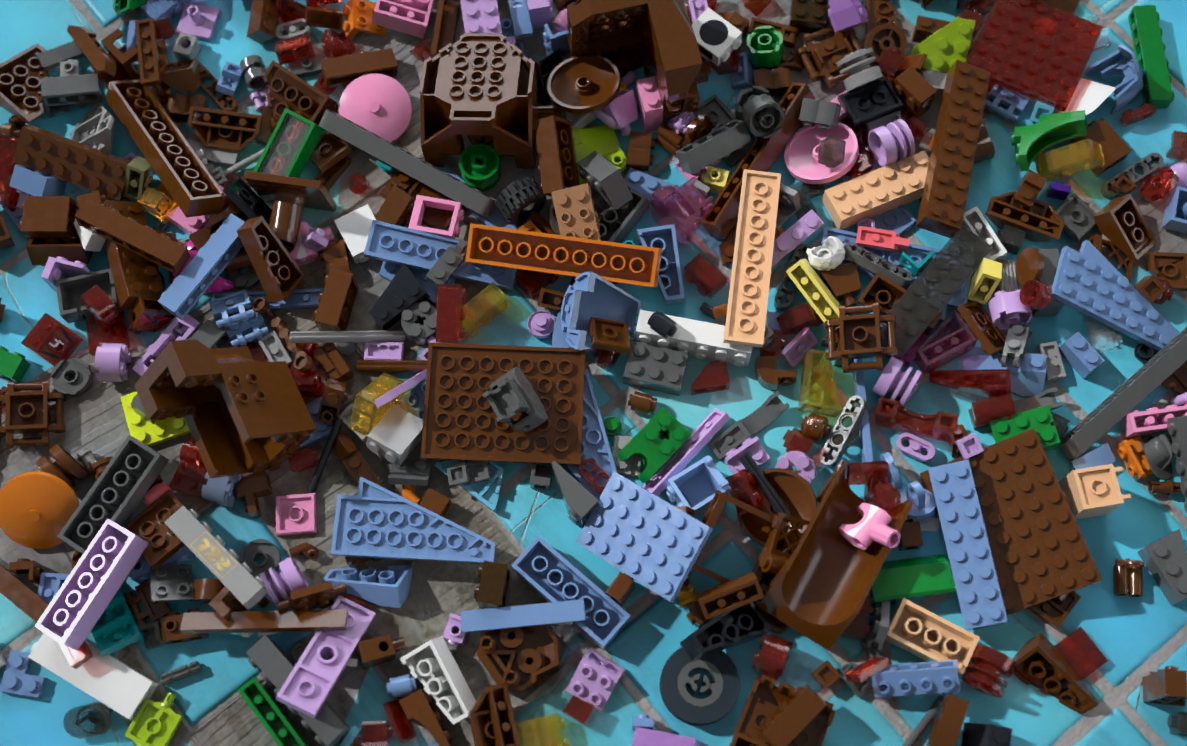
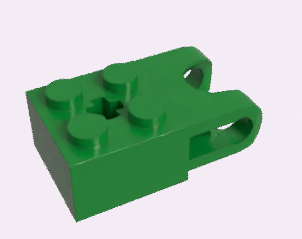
M663 407L619 451L616 457L621 462L628 459L631 455L640 457L643 461V469L639 473L638 479L645 483L692 434ZM660 433H664V439H660Z

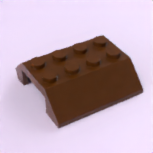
M762 674L761 679L756 678L734 731L730 746H775L763 734V723L770 716L774 718L779 713L777 709L784 701L790 702L794 697L792 694L796 688L780 682L777 687L775 686L776 679ZM825 701L826 706L787 746H822L828 727L831 726L835 716V711L832 710L834 704Z

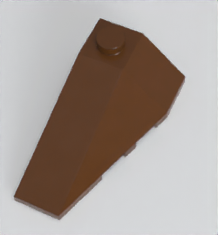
M1041 633L1026 642L1007 665V668L1021 682L1027 685L1030 683L1039 688L1041 693L1045 695L1047 693L1059 699L1061 704L1082 715L1099 705L1097 699L1057 648Z

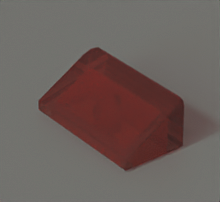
M399 699L383 703V708L399 741L406 743L415 738L417 734L408 720Z

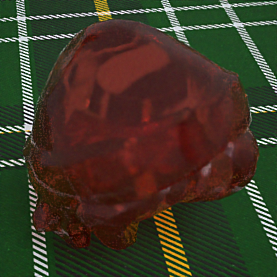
M331 29L324 31L321 42L327 58L341 57L346 54L351 55L355 52L356 47L351 38L346 37L345 32L337 33Z

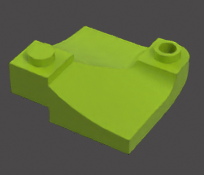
M606 125L582 129L572 128L577 163L596 151L616 166L621 173L625 170L627 160L624 152L621 150L614 129H609ZM578 172L580 185L588 183L586 179H582Z

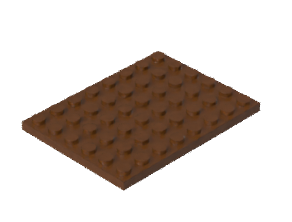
M429 342L421 459L551 465L555 460L559 465L581 466L585 350L556 347ZM516 366L522 370L529 380L548 417V420L525 433L515 432L505 422H497L496 413L488 399L482 395L490 390V385L495 380ZM524 410L511 420L519 422L529 414Z
M1034 428L985 447L983 452L970 458L963 459V457L942 464L945 465L969 459L1007 616L1102 581ZM929 471L920 473L926 489L934 495ZM936 505L935 511H936L937 516H938V518H939V514H938V510H937V505Z

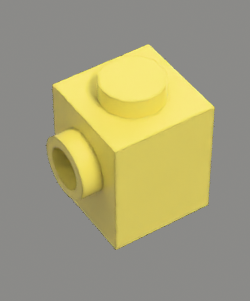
M708 166L706 172H702L700 182L709 186L710 192L720 194L728 182L729 171Z

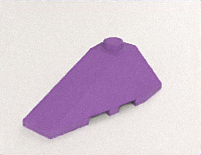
M827 0L830 4L828 15L835 32L846 31L868 22L867 11L859 0Z

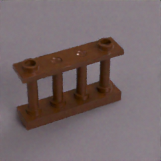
M153 18L135 21L141 85L143 87L151 86L152 92L160 104H167L171 94V87L161 81L160 68L163 64L168 63L166 41H157L156 26Z

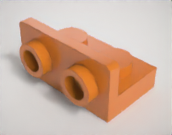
M1140 435L1129 440H1123L1117 445L1118 455L1124 459L1127 471L1135 481L1154 474L1142 449V438Z

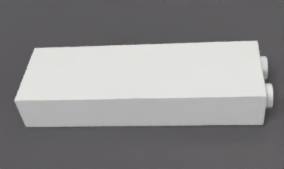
M43 632L40 640L32 646L31 653L28 656L130 720L134 719L146 697L151 698L159 686L153 680L110 654L102 657L98 647L87 640H84L78 651L62 645Z

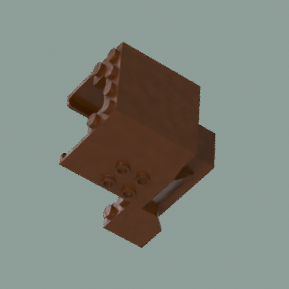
M196 339L170 341L134 385L148 420H164L170 417L185 418L210 479L251 472L257 474L265 470L275 471L316 430L286 361H254L248 346L210 349Z

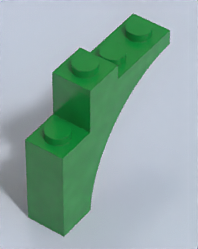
M1086 110L1039 115V122L1035 123V125L1015 127V132L1011 135L1012 146L1015 145L1016 152H1018L1016 153V164H1020V170L1028 171L1032 161L1047 148L1071 138L1086 136Z

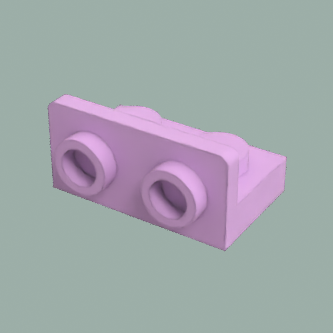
M758 436L753 439L749 437L742 443L740 448L737 450L733 448L726 453L727 457H725L724 463L737 481L749 474L739 460L740 455L748 452L758 467L770 460V456L759 443L760 439Z

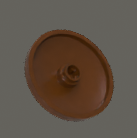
M598 55L575 56L563 61L554 68L547 81V90L552 103L560 110L573 114L592 113L606 107L616 98L621 86L620 74L615 64L607 58Z
M771 468L763 470V474L792 513V516L811 521L818 508V504L810 484L799 474L788 469ZM751 477L743 486L738 500L773 517L775 515L778 516ZM737 506V516L743 531L751 540L764 546L773 528L772 523ZM789 520L784 521L786 522V530L792 527ZM804 524L798 528L801 537L808 525ZM794 531L787 535L790 544L797 540ZM783 538L777 542V549H784L786 547Z

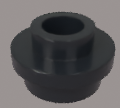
M1141 343L1135 347L1134 355L1139 361L1148 362L1154 356V349Z

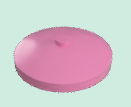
M367 74L355 79L346 87L340 98L339 115L393 143L404 135L410 125L412 104L406 89L397 80L383 74Z
M838 122L837 127L832 126L831 130L820 128L821 124H815L814 127L804 126L795 132L787 142L784 151L785 163L791 175L797 180L808 184H824L845 175L855 164L859 153L856 135L845 124ZM827 142V144H825V145L823 146V149H824V148H826V149L822 151V154H824V153H826V154L823 155V156H821L822 144H824V143Z

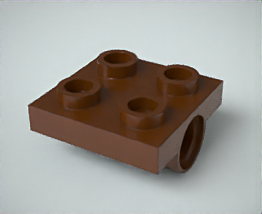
M1073 591L1028 609L1057 630L1081 596Z

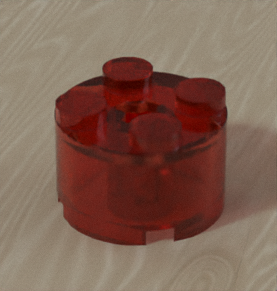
M764 633L760 642L761 651L760 653H755L752 668L755 669L754 672L767 675L778 682L779 676H782L790 657L788 651L789 649L792 650L793 642L771 633Z

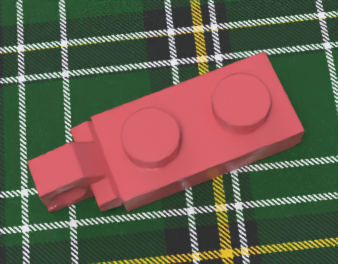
M858 226L855 244L866 248L898 252V250H908L910 239L900 238V235L896 234L895 231Z

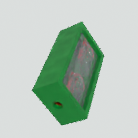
M285 108L253 172L300 178L324 128Z

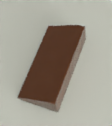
M265 106L261 114L263 119L260 135L254 139L256 143L267 145L273 133L271 118L274 117L273 110Z

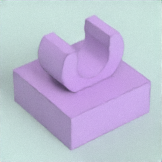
M317 228V231L313 230L310 234L303 236L301 243L318 252L327 247L328 240L323 238L325 231Z
M976 433L955 441L963 459L970 458L984 451Z

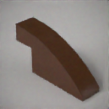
M950 694L945 696L940 716L933 721L926 746L956 745L969 701Z

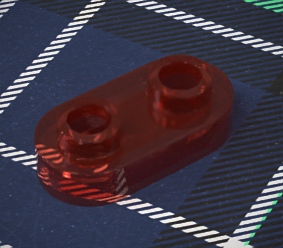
M1144 103L1137 109L1124 111L1121 114L1120 121L1126 127L1151 117L1157 110L1153 104Z

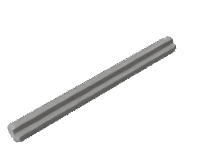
M404 330L290 332L291 343L402 342L406 338Z

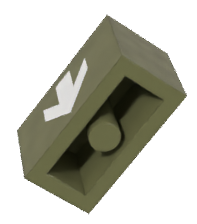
M137 156L127 164L123 196L139 203L151 193L154 169L147 159Z

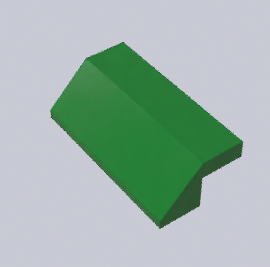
M943 554L884 561L869 590V594L874 602L956 592V587L949 561Z

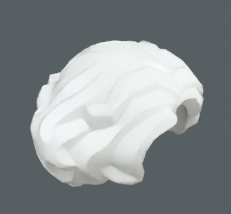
M829 236L824 240L822 246L812 249L807 248L806 254L808 255L809 264L814 269L828 271L835 269L844 260L845 248L840 239Z

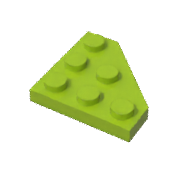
M955 18L949 24L914 46L911 55L926 54L927 57L922 69L947 73L956 60L966 63L976 21Z

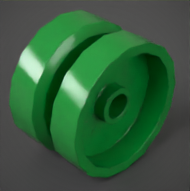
M474 144L467 147L461 153L459 168L462 180L466 184L479 191L490 190L498 184L501 177L499 156L492 147L485 144Z

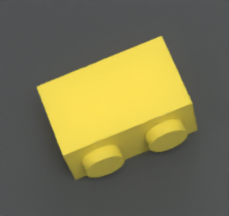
M983 258L970 280L969 300L986 305L1001 281L1002 263Z

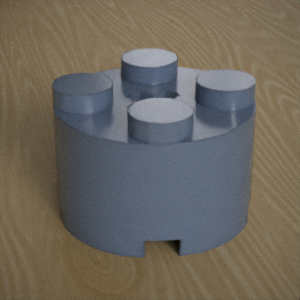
M207 472L205 478L208 481L207 485H202V498L232 507L235 503L237 489L243 474L210 479Z

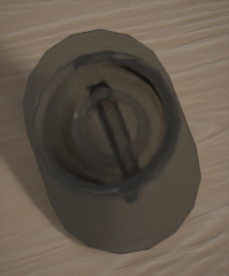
M93 702L75 707L64 716V728L72 737L79 739L104 734L111 727V713L113 709L102 702Z

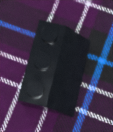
M964 722L961 746H1010L1012 729L989 724Z

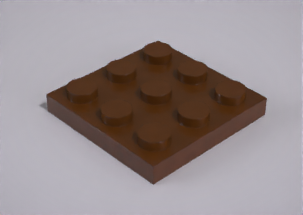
M170 490L123 526L126 530L149 543L141 555L154 570L185 546L164 523L183 506Z

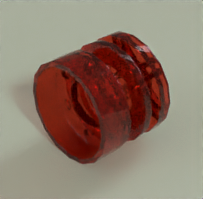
M976 645L970 659L975 665L968 664L966 667L967 672H964L960 678L980 693L1001 698L1004 695L1002 688L1005 689L1008 686L1003 678H1011L1017 664L998 650L984 645Z

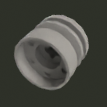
M872 47L854 51L836 63L838 68L846 65V68L839 71L840 74L849 73L850 75L843 81L847 92L883 78L879 66L870 67V63L874 62L876 57H866L873 53Z

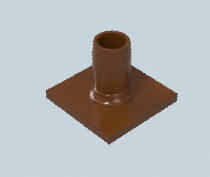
M245 171L244 179L264 202L273 203L269 226L284 247H294L296 245L303 207L336 212L337 204L321 181Z

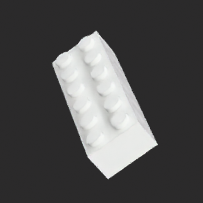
M640 310L636 327V342L689 353L688 355L695 356L701 360L708 358L713 359L717 363H733V365L738 367L749 365L753 346L723 343L724 325L666 315L677 322L676 327L678 329L672 337L668 336L665 339L650 329V326L647 324L654 312Z

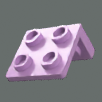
M60 256L57 258L49 257L41 278L57 292L55 281L66 279L68 276L74 277L92 273V271L86 267L85 263L80 261L70 262Z
M589 649L578 665L566 691L597 710L602 711L625 669Z

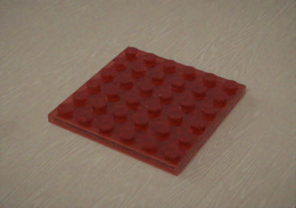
M995 0L965 63L990 71L989 81L1065 112L1103 26L1037 0Z

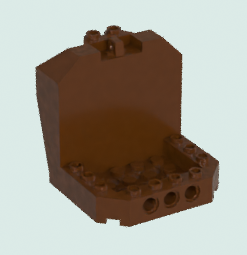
M581 0L582 2L577 5L572 2L567 6V39L572 56L598 55L604 57L609 54L614 56L623 51L634 52L641 48L648 77L655 76L663 105L662 122L669 121L671 118L681 115L686 111L694 112L698 110L701 98L697 82L703 63L684 0Z

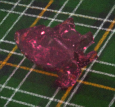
M692 177L680 187L678 185L673 187L668 185L655 190L649 203L650 212L659 226L674 224L677 243L684 246L689 245L700 227V217L709 211L713 201L712 196L705 199L695 188V177Z

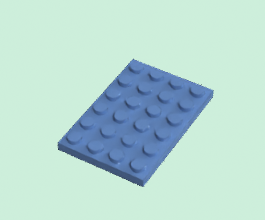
M613 472L599 498L598 505L590 514L576 543L666 600L674 602L713 528L619 473Z

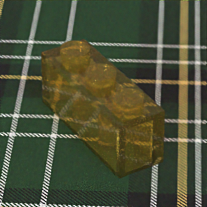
M492 282L449 317L451 324L465 340L469 337L472 338L479 332L481 327L489 325L498 313L501 314L507 310L509 305L508 297Z

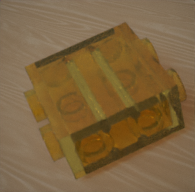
M558 713L517 723V733L522 746H570L568 738H564L562 730L566 729L563 717L559 718Z

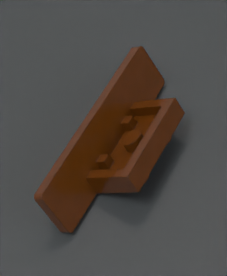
M231 205L221 213L211 214L207 219L206 227L190 234L189 238L199 251L231 213L244 222L250 218L237 205Z

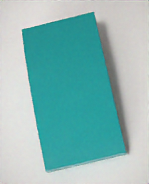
M120 588L91 630L102 657L142 639Z

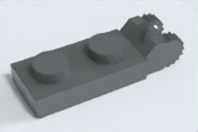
M1010 324L1003 349L1001 367H1007L1009 358H1014V368L1020 367L1030 334V325Z

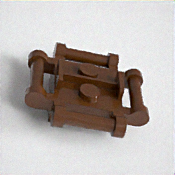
M830 24L829 27L802 35L806 47L797 49L796 54L798 58H801L810 74L811 82L822 80V82H826L829 88H832L850 76L849 73L840 74L839 71L846 68V65L838 68L836 63L843 59L844 56L853 52L847 41L848 39L855 51L863 49L855 36L856 32L853 28L840 33L835 32L832 24ZM832 33L833 37L813 44V40Z
M873 302V305L851 307L841 305L839 306V319L825 321L828 339L827 360L842 359L843 373L869 369L881 371L884 370L882 355H898L894 326L896 315H880L879 302ZM871 312H873V314L846 316V315H849V314H860V313H871ZM880 323H886L888 347L882 348ZM836 327H839L841 351H836ZM876 356V361L849 363V358L863 359Z
M43 380L40 383H7L6 395H0V436L6 434L7 449H14L16 446L42 445V447H49V432H65L63 409L66 395L63 393H50L49 380ZM50 401H55V424H50ZM3 403H6L5 426H1ZM42 433V438L14 439V434Z

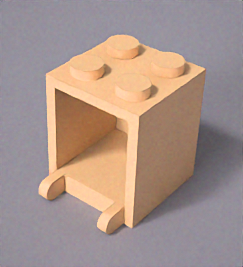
M1113 464L1072 470L1059 482L1075 520L1108 515L1121 506L1124 500L1132 499L1131 494H1121L1116 473L1124 471L1122 466L1114 467Z

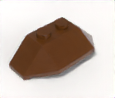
M191 106L188 125L206 147L242 151L260 135L263 116Z
M1015 191L991 198L985 215L998 229L1033 242L1059 240L1065 223L1060 220L1050 204L1035 199L1032 207L1027 209L1012 201L1017 193Z
M507 683L486 687L468 713L475 746H520Z

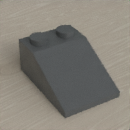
M554 460L552 462L553 474L567 512L570 515L568 518L575 525L580 524L583 527L593 509L598 505L599 500Z

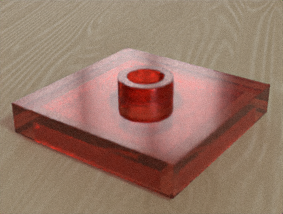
M124 311L85 319L89 352L92 356L96 354L97 346H100L99 343H122L130 348Z

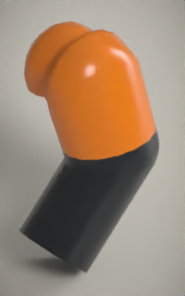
M704 302L699 310L712 319L726 316L727 305L721 304L711 307Z

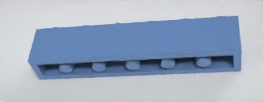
M231 213L222 222V225L210 236L207 243L199 249L192 261L174 279L171 286L162 293L158 302L165 310L180 320L186 316L243 247L237 230L245 223L243 220Z

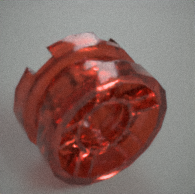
M1029 280L1022 286L1019 297L1024 305L1036 310L1043 309L1050 303L1052 291L1049 285Z

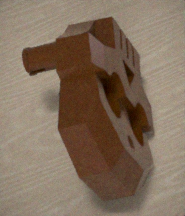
M548 625L481 631L476 655L497 685L507 683L508 689L525 692L537 683L538 677L559 666L558 639ZM510 633H514L516 635V637L513 640H510L508 638V635ZM499 657H510L507 667H505ZM528 658L533 659V663L531 665L526 664V660Z

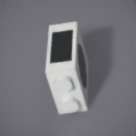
M709 7L692 24L700 53L717 66L722 62H726L733 49H738L742 43V32Z

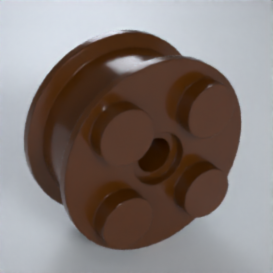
M890 23L881 24L873 28L867 34L864 42V49L872 47L873 53L869 57L875 56L876 60L873 63L878 65H889L896 62L903 56L907 46L904 32L898 26ZM883 42H887L888 46L885 47Z

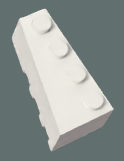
M443 636L431 639L400 658V661L410 668V673L414 678H418L424 685V690L428 695L431 694L437 701L436 704L453 725L469 717L468 713L476 703V700Z

